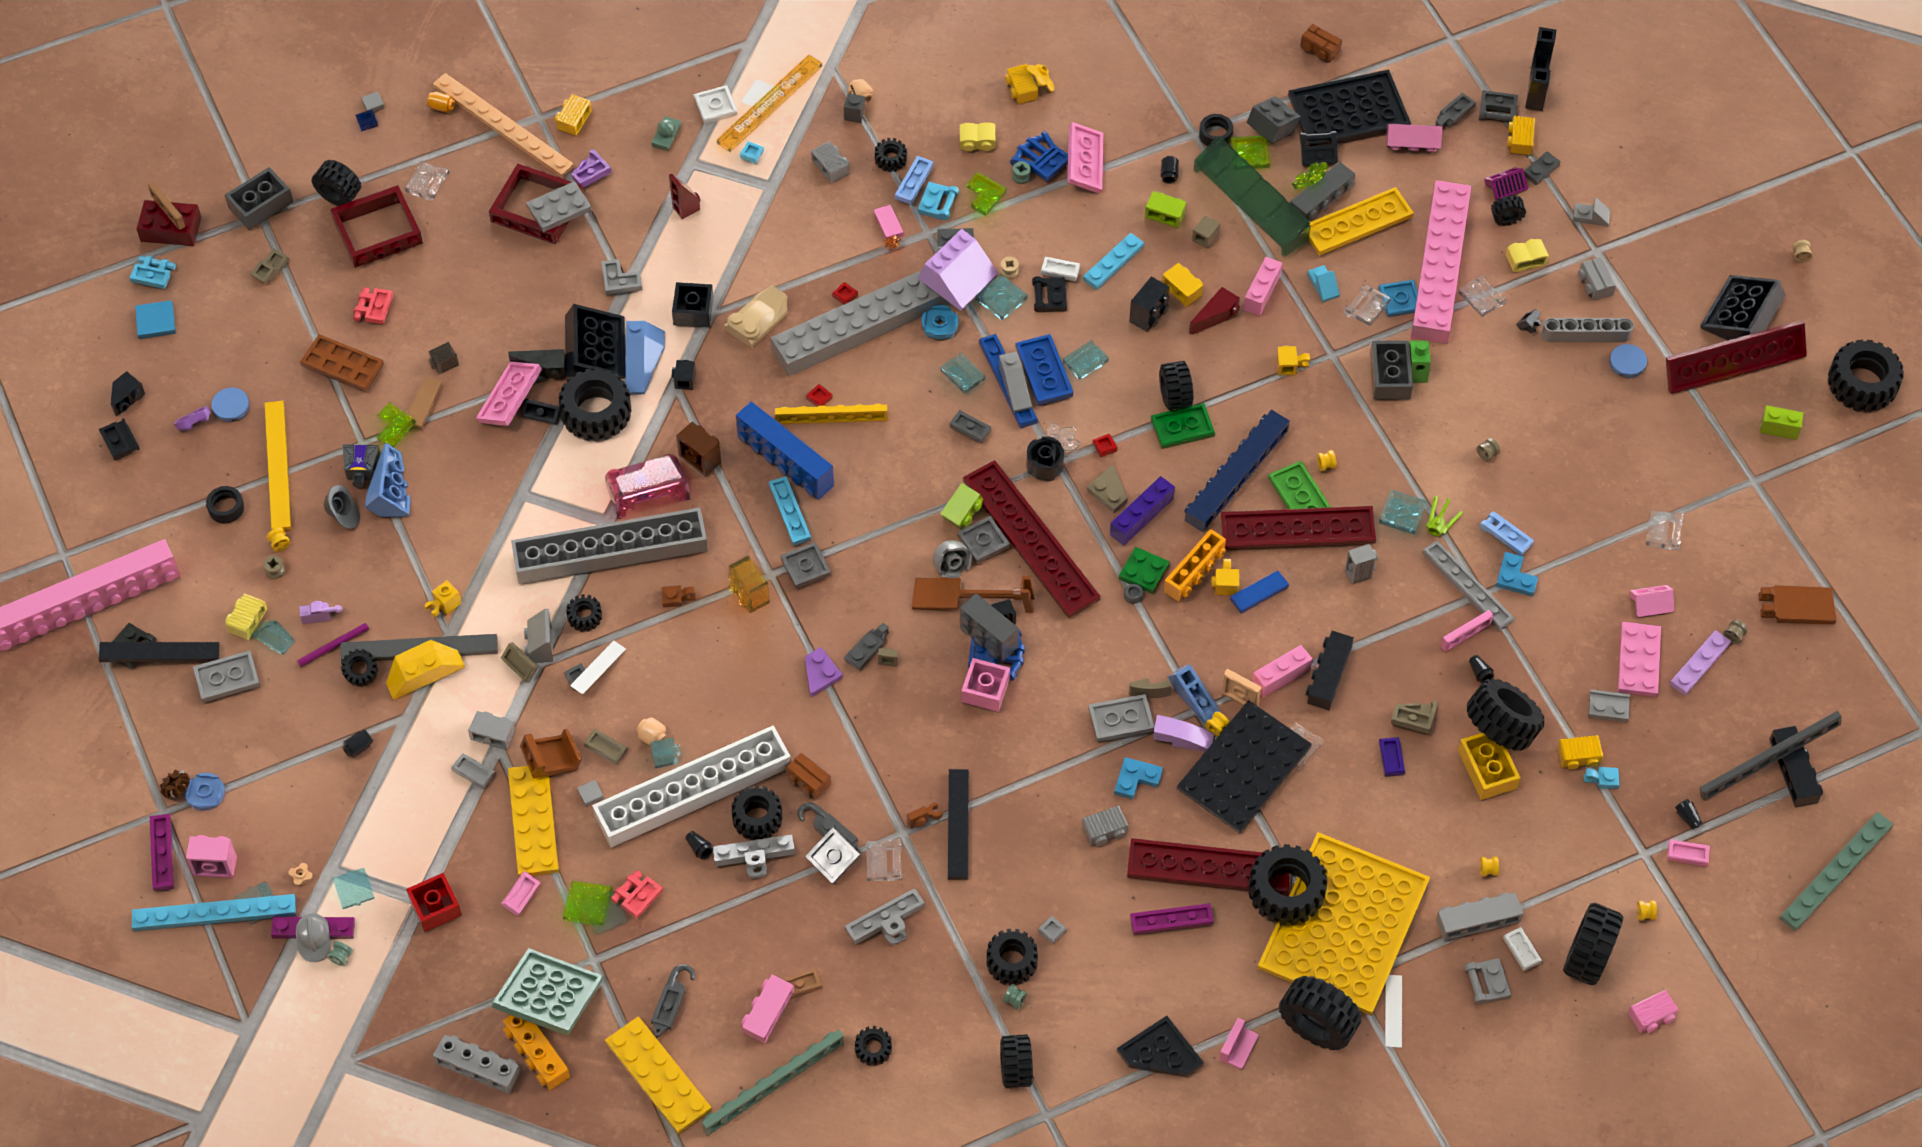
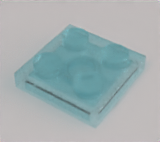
M1000 274L976 296V300L1003 320L1027 300V294Z
M1391 489L1379 523L1415 535L1427 501Z

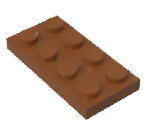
M318 334L300 361L301 366L364 392L367 391L384 365L383 360L320 334Z

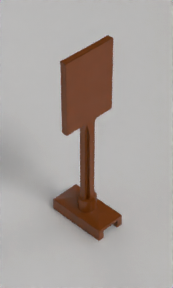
M1022 576L1021 588H1014V590H961V578H915L912 609L958 610L960 598H971L977 593L981 598L1022 600L1025 612L1033 613L1031 599H1035L1030 576Z

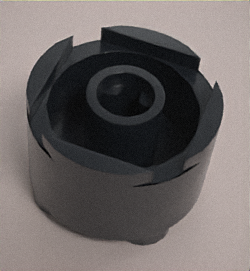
M1049 436L1032 440L1027 447V472L1037 479L1053 481L1062 472L1064 467V449L1061 443Z

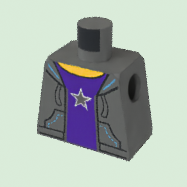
M343 444L346 477L348 480H353L352 485L354 487L361 488L364 486V480H372L381 454L379 445Z

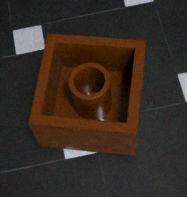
M692 421L676 435L679 456L705 477L721 464L719 440L715 436H710L701 425H696Z

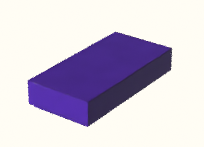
M1399 737L1379 739L1384 776L1404 775L1405 769Z

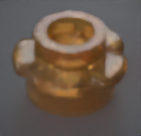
M895 235L884 240L885 248L889 247L891 250L899 246L901 239Z

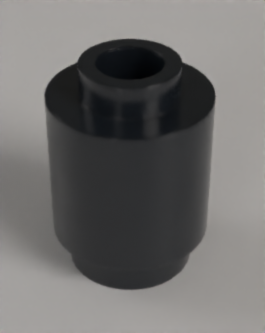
M1166 156L1161 160L1160 176L1164 183L1171 184L1176 182L1179 172V160L1174 156Z
M366 730L358 731L343 741L344 746L342 748L348 757L352 756L355 758L367 750L370 744L373 743V740Z

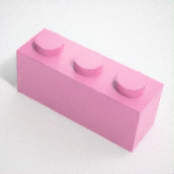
M1387 124L1386 145L1390 146L1392 150H1401V147H1408V150L1419 151V147L1426 148V151H1436L1437 148H1441L1442 126Z
M1265 257L1245 296L1243 310L1261 316L1281 276L1282 262Z
M1300 645L1255 671L1252 682L1262 687L1260 695L1264 698L1310 671L1312 658L1303 646Z
M773 974L769 980L765 979L761 987L762 993L759 997L756 996L751 1004L752 1011L749 1015L746 1014L741 1022L744 1034L764 1044L794 992V985Z

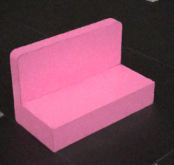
M1668 585L1630 590V598L1635 601L1636 615L1638 617L1675 611L1673 589Z
M1237 1018L1220 1052L1219 1060L1242 1070L1258 1039V1034L1244 1028L1245 1020Z

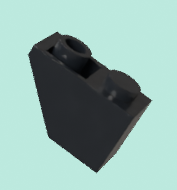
M128 371L112 383L111 407L116 416L125 412L129 406L140 400L145 394L142 383Z

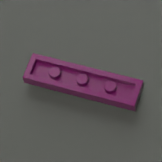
M170 814L149 816L153 890L174 889Z
M1210 903L1130 913L1133 935L1208 926L1214 923Z
M273 917L272 939H297L296 927L302 917ZM324 917L329 926L330 939H354V917Z

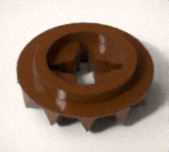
M176 769L173 774L168 773V777L162 778L163 783L159 785L161 788L160 792L168 799L179 797L189 786V775L183 770L178 771Z

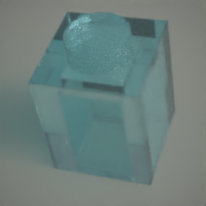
M674 738L650 742L655 769L679 764L678 756H681L679 744L675 745Z

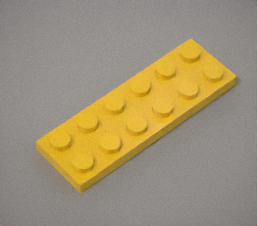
M1394 187L1304 224L1301 230L1320 256L1413 217L1414 212L1398 189Z
M528 766L508 768L518 877L524 871L531 876L559 873L549 776L533 778Z
M639 1016L605 1039L607 1046L678 1135L712 1111V1107Z

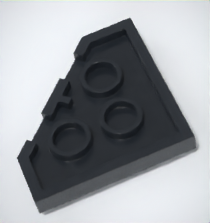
M1165 1016L1117 1048V1053L1127 1066L1131 1068L1188 1077L1204 1066V1062L1168 1016Z

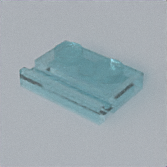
M1093 340L1063 358V363L1068 365V368L1079 380L1109 361V357L1098 345L1094 344Z
M959 353V356L952 358L941 366V372L964 394L979 385V382L985 380V375L962 353Z

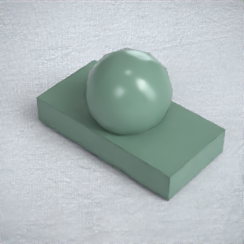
M664 116L663 120L658 123L657 132L651 142L652 147L669 151L681 126V121Z

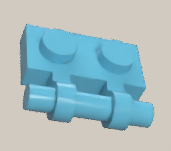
M140 256L139 263L143 265L135 264L129 279L133 283L165 289L171 277V272L168 269L175 270L176 264L167 259L158 260L152 256Z

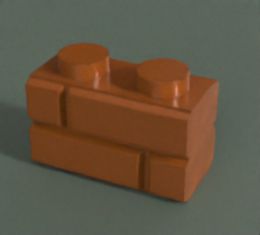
M1312 24L1302 35L1300 46L1306 52L1316 54L1319 59L1331 62L1341 49L1342 39Z
M800 753L785 768L786 779L792 785L797 784L802 793L807 797L811 796L817 799L831 785V776L803 753Z

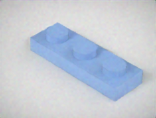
M920 156L916 157L895 194L896 200L910 205L913 203L933 168V161Z

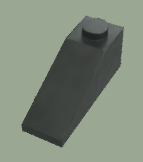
M564 349L508 351L510 362L539 364L542 368L539 376L547 379L566 378Z

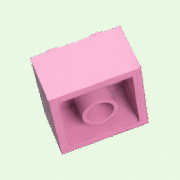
M972 658L961 691V702L999 712L1010 680V668Z
M198 835L197 837L190 836L186 860L193 876L233 878L237 855L231 839L223 836L210 838Z

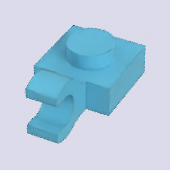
M1598 767L1597 771L1586 769V774L1583 775L1585 783H1598V788L1618 789L1619 787L1618 768Z

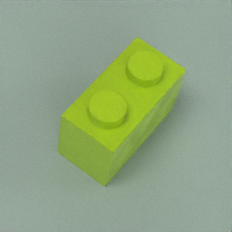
M1153 191L1145 207V218L1179 228L1186 213L1187 202L1180 198H1174L1164 193Z
M1766 405L1761 418L1759 433L1797 440L1802 427L1803 412Z
M961 483L940 514L946 521L963 530L964 527L969 526L975 511L980 510L984 499L979 493Z

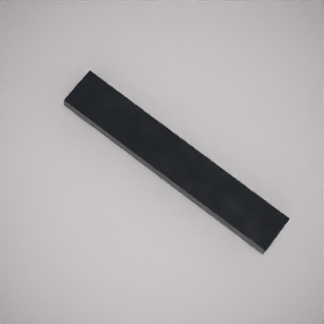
M100 642L99 662H211L219 659L220 645L219 642Z
M949 769L948 880H968L969 769Z

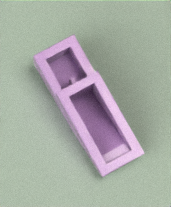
M1160 715L1156 717L1154 740L1172 742L1173 747L1206 752L1213 743L1214 734L1201 727Z

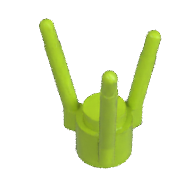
M1438 496L1434 497L1429 521L1426 525L1427 531L1433 536L1445 535L1447 530L1463 514L1460 511L1445 525V520L1442 517L1450 503V498H1447L1439 516L1434 518Z

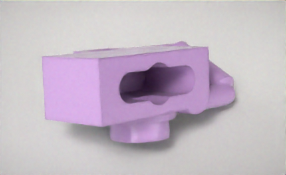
M314 601L307 606H299L302 624L331 621V612L341 613L343 611L340 605L329 607L327 602L323 603L321 601Z

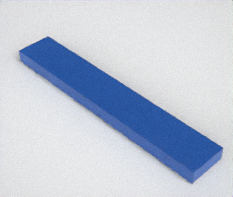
M993 334L979 339L981 349L1020 429L1037 424L1038 419L1033 409L1013 412L999 371V355L1006 353L997 335Z

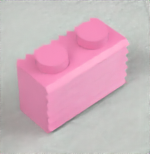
M1664 990L1630 1006L1628 1015L1641 1034L1646 1031L1651 1033L1660 1024L1665 1023L1667 1025L1672 1023L1676 1019L1678 1007L1674 1004L1667 990Z

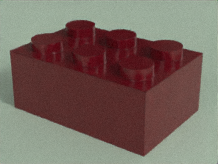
M144 200L136 228L140 242L194 246L202 218L198 204L171 202L181 214L185 224V228L178 230L156 201Z

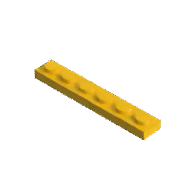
M887 404L775 408V420L780 424L888 421Z

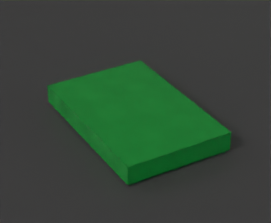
M1204 403L1154 414L1150 417L1161 449L1215 437V431Z

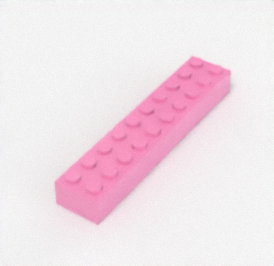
M1435 181L1411 338L1446 344L1448 342L1471 186Z
M163 539L0 607V651L8 650L12 646L25 643L36 636L44 635L55 628L63 627L67 623L80 620L91 613L99 612L103 608L118 604L122 600L135 597L139 593L154 589L158 585L171 582L180 577L166 540Z

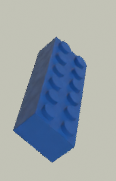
M752 401L736 414L738 438L742 442L749 444L754 452L764 456L768 463H773L778 467L782 474L788 475L796 485L803 487L808 495L814 496L819 500L834 487L833 465Z

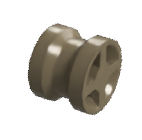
M1488 438L1484 444L1477 446V453L1484 461H1490L1493 455L1496 456L1500 453V447L1494 439Z
M272 555L264 560L263 567L268 578L275 580L284 575L285 568L280 557Z
M1734 619L1730 622L1729 627L1724 630L1723 635L1731 640V643L1738 644L1742 640V636L1748 632V628L1743 622Z

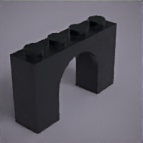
M1539 27L1533 52L1525 108L1543 111L1551 72L1549 67L1557 29Z

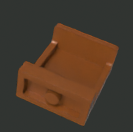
M568 728L564 729L561 735L534 739L532 734H526L520 744L521 751L533 778L577 771L582 761V755L577 750L575 739L570 734Z

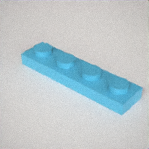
M1132 233L1128 234L1083 276V281L1097 290L1144 247V242Z
M787 476L769 481L770 490L793 546L811 541V535Z

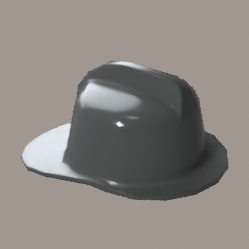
M340 485L333 486L328 495L325 496L324 509L326 513L331 517H335L343 527L355 528L360 520V514L345 487Z

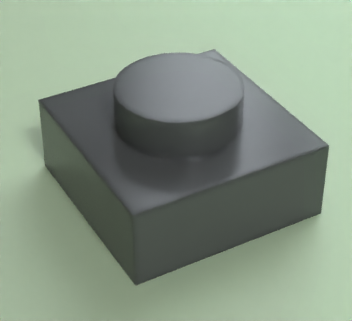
M579 664L565 671L564 675L569 684L571 685L585 669L582 664Z

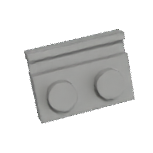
M1590 690L1588 718L1628 722L1630 694Z

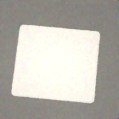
M756 79L741 102L756 109L761 108L763 112L768 113L778 99L773 94L778 90L782 92L783 90Z

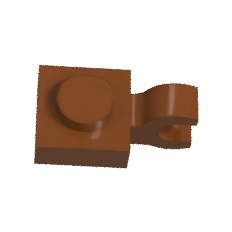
M681 585L662 587L663 607L682 606V601L696 600L694 587H686L683 590Z
M932 803L927 808L923 806L908 813L907 824L909 828L922 827L928 822V818L934 820L942 818V811L938 813L933 812V810L938 808V804Z

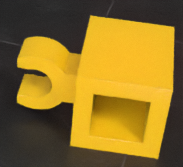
M1296 346L1277 347L1278 376L1296 375L1298 366L1309 367V354L1297 355Z
M1223 559L1222 569H1216L1215 576L1211 578V587L1215 588V595H1234L1239 592V569H1231V559Z
M446 580L432 591L434 601L427 602L425 610L428 611L430 608H435L431 612L432 617H436L440 613V609L448 615L462 604L460 594Z

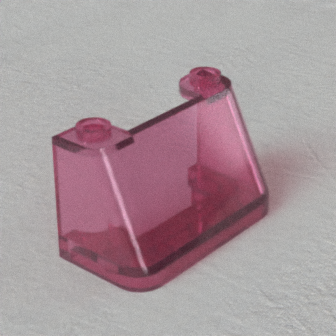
M667 454L660 458L627 467L611 469L605 475V483L617 519L626 517V511L629 508L635 510L634 504L670 495L671 499H675V496H678L681 502L690 500L689 484L675 455Z

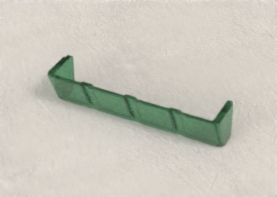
M1217 137L1194 160V172L1202 171L1282 248L1281 255L1283 257L1309 240L1311 226L1308 219L1268 181L1264 180L1262 175L1244 158H1241L1223 138Z

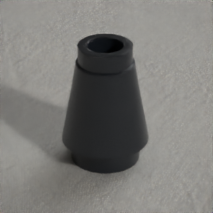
M1474 655L1469 659L1478 682L1482 683L1485 680L1494 678L1493 669L1478 655Z
M1689 799L1682 801L1675 807L1676 813L1692 830L1702 824L1694 803L1690 802Z
M691 831L686 835L685 839L697 858L706 859L712 854L713 848L709 841L695 831Z

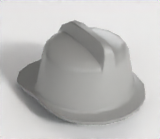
M316 913L303 916L296 927L299 954L309 962L321 961L330 951L328 923L323 916Z

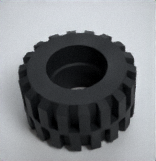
M335 160L324 161L311 180L318 194L336 206L352 202L362 187L358 176L350 168Z
M1178 361L1161 364L1159 381L1166 408L1173 410L1191 407L1194 399L1193 383L1186 362Z
M751 786L746 787L747 791L741 790L739 796L736 795L734 802H732L731 811L734 828H736L738 834L742 833V836L746 839L750 837V840H755V838L763 839V837L770 838L771 833L776 834L777 828L781 826L782 807L779 797L775 795L773 790L768 791V788L764 786L762 789L759 786H755L753 789H751ZM754 808H762L767 811V814L761 818H751L746 815L748 811Z
M1007 929V932L1004 933L1002 930L998 933V936L994 935L992 937V941L988 943L986 963L990 975L993 974V978L996 981L1000 979L1002 984L1009 982V985H1012L1014 982H1017V985L1022 984V980L1028 981L1029 975H1034L1037 968L1038 951L1032 937L1028 938V933L1025 931L1020 933L1019 929H1015V932ZM1008 951H1016L1024 958L1017 963H1008L1001 958V955Z
M1028 1034L1002 1036L1000 1040V1060L1004 1087H1031L1033 1082L1031 1041Z

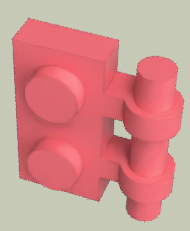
M363 288V291L358 296V305L355 306L353 311V319L360 321L361 316L365 315L366 322L384 324L393 298V291L375 288L373 294H371L369 288Z
M638 870L633 875L630 874L626 878V882L621 887H618L610 898L615 904L620 899L624 900L621 908L636 919L663 891V887L648 876L643 881L639 880L642 877V873ZM631 887H635L636 889L631 894L628 893Z

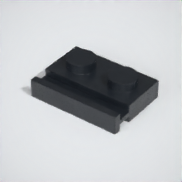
M124 418L118 423L114 422L99 429L114 461L131 454V451L140 450Z

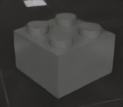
M1274 96L1253 106L1246 123L1268 141L1274 143L1294 133L1301 116L1282 102L1281 99Z

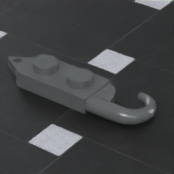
M813 802L804 803L799 807L797 815L801 821H804L803 811L811 809L817 814L814 819V828L824 837L834 827L860 853L857 844L858 838L831 814H828Z
M680 964L674 967L664 986L651 1019L656 1038L668 1029L671 1030L685 995L684 986L676 981L681 971H688L690 979L694 980L695 972L687 964Z

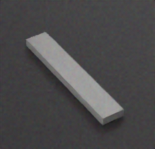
M1438 540L1423 550L1422 554L1482 614L1488 610L1493 613L1491 623L1499 631L1514 622L1515 618Z

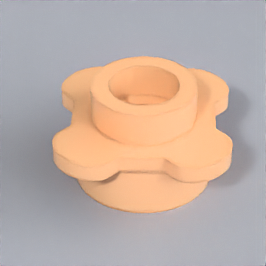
M301 863L299 867L289 870V875L293 877L295 885L305 884L312 879V873L308 871L307 864Z

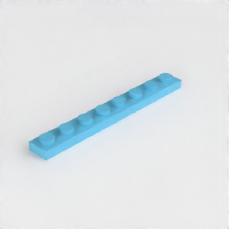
M295 894L133 909L132 930L143 931L296 916Z

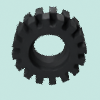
M887 138V141L883 139L881 143H877L875 147V163L878 164L879 168L882 167L883 171L888 169V172L894 169L895 172L897 168L902 169V165L905 166L907 149L901 140L896 142V138H893V141ZM893 152L897 156L889 158L884 156V154Z
M1505 195L1503 199L1498 198V202L1494 201V205H1491L1494 221L1498 225L1502 224V226L1508 224L1509 226L1511 223L1516 224L1517 220L1521 221L1526 214L1523 200L1518 195H1509V197Z
M581 594L582 598H579L577 595L575 596V601L573 599L570 600V604H567L566 614L571 627L574 626L575 630L580 628V632H584V629L587 628L588 632L591 631L590 627L595 629L596 624H600L602 611L599 601L597 602L595 597L592 599L591 595H588L585 598V594ZM581 609H590L592 612L588 617L582 618L577 616V612Z
M355 649L354 652L352 650L349 651L348 656H344L345 659L341 662V671L345 679L352 685L361 686V684H364L365 686L368 685L367 682L370 681L371 683L373 681V677L376 678L378 664L369 651ZM364 661L367 664V669L363 674H355L352 671V666L355 662Z
M868 1026L865 1031L862 1029L860 1034L856 1036L854 1043L855 1053L862 1063L866 1062V1065L874 1064V1066H877V1063L883 1064L884 1060H888L892 1052V1043L887 1031L883 1032L881 1027L876 1029V1026L870 1029ZM869 1040H877L881 1044V1049L876 1053H870L866 1050L865 1045Z

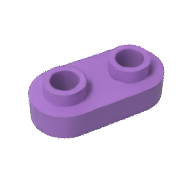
M204 406L178 419L174 424L177 430L184 432L193 427L192 424L208 420V415L211 412L208 406Z

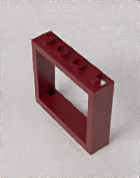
M517 163L489 210L490 221L556 245L568 222L543 232L536 221L502 209L521 178L554 190L572 182L559 176L547 174L545 171H539L527 165ZM576 183L583 193L582 185Z
M399 185L330 209L334 224L355 268L423 244L421 232ZM400 203L412 231L355 251L343 222Z

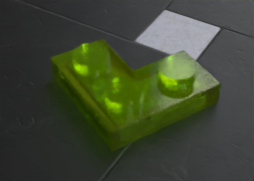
M1315 162L1308 167L1309 170L1307 172L1298 174L1296 180L1291 183L1294 189L1314 185L1325 176L1324 171L1329 168L1326 162Z
M976 172L967 183L968 189L979 194L971 203V208L985 216L1007 192V188L979 172Z
M388 402L377 415L380 420L387 424L377 439L383 444L387 443L395 447L416 421L401 409Z

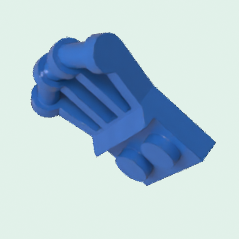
M1047 131L1041 132V135L1033 138L1029 137L1026 139V143L1020 144L1017 147L1015 156L1011 158L1010 164L1014 166L1015 163L1024 161L1030 165V170L1033 174H1037L1048 182L1068 165V154L1057 147ZM1039 142H1046L1049 149H1046ZM1029 148H1034L1035 150H1037V151H1038L1039 153H1041L1042 155L1039 157V156L1036 155L1034 152H1032ZM1025 155L1032 161L1022 159V156Z
M1020 629L1018 648L1014 651L1015 656L1009 655L1002 662L1012 663L1010 668L1011 681L1015 680L1018 669L1024 663L1022 655L1025 653V646L1020 638L1022 635ZM973 637L971 638L968 668L972 658L997 664L995 662H1001L998 658H993L986 648L980 647Z

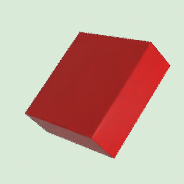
M845 282L832 293V297L843 305L851 302L858 296V291Z
M820 384L806 395V399L816 407L824 406L833 398L832 393Z
M1110 433L1093 439L1092 443L1100 458L1117 452L1118 448Z

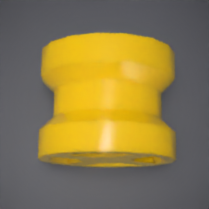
M1332 450L1327 451L1325 454H1316L1317 465L1321 472L1327 468L1336 469V458Z
M275 528L266 536L268 542L272 543L273 551H282L290 545V540L285 536L286 533L283 528Z
M1215 712L1212 715V719L1206 721L1205 727L1214 736L1218 737L1230 722L1225 715Z
M1493 856L1491 859L1480 857L1481 877L1491 874L1499 876V860L1497 856Z
M1643 901L1637 902V918L1639 921H1644L1645 919L1656 921L1657 905L1655 901H1649L1648 903Z

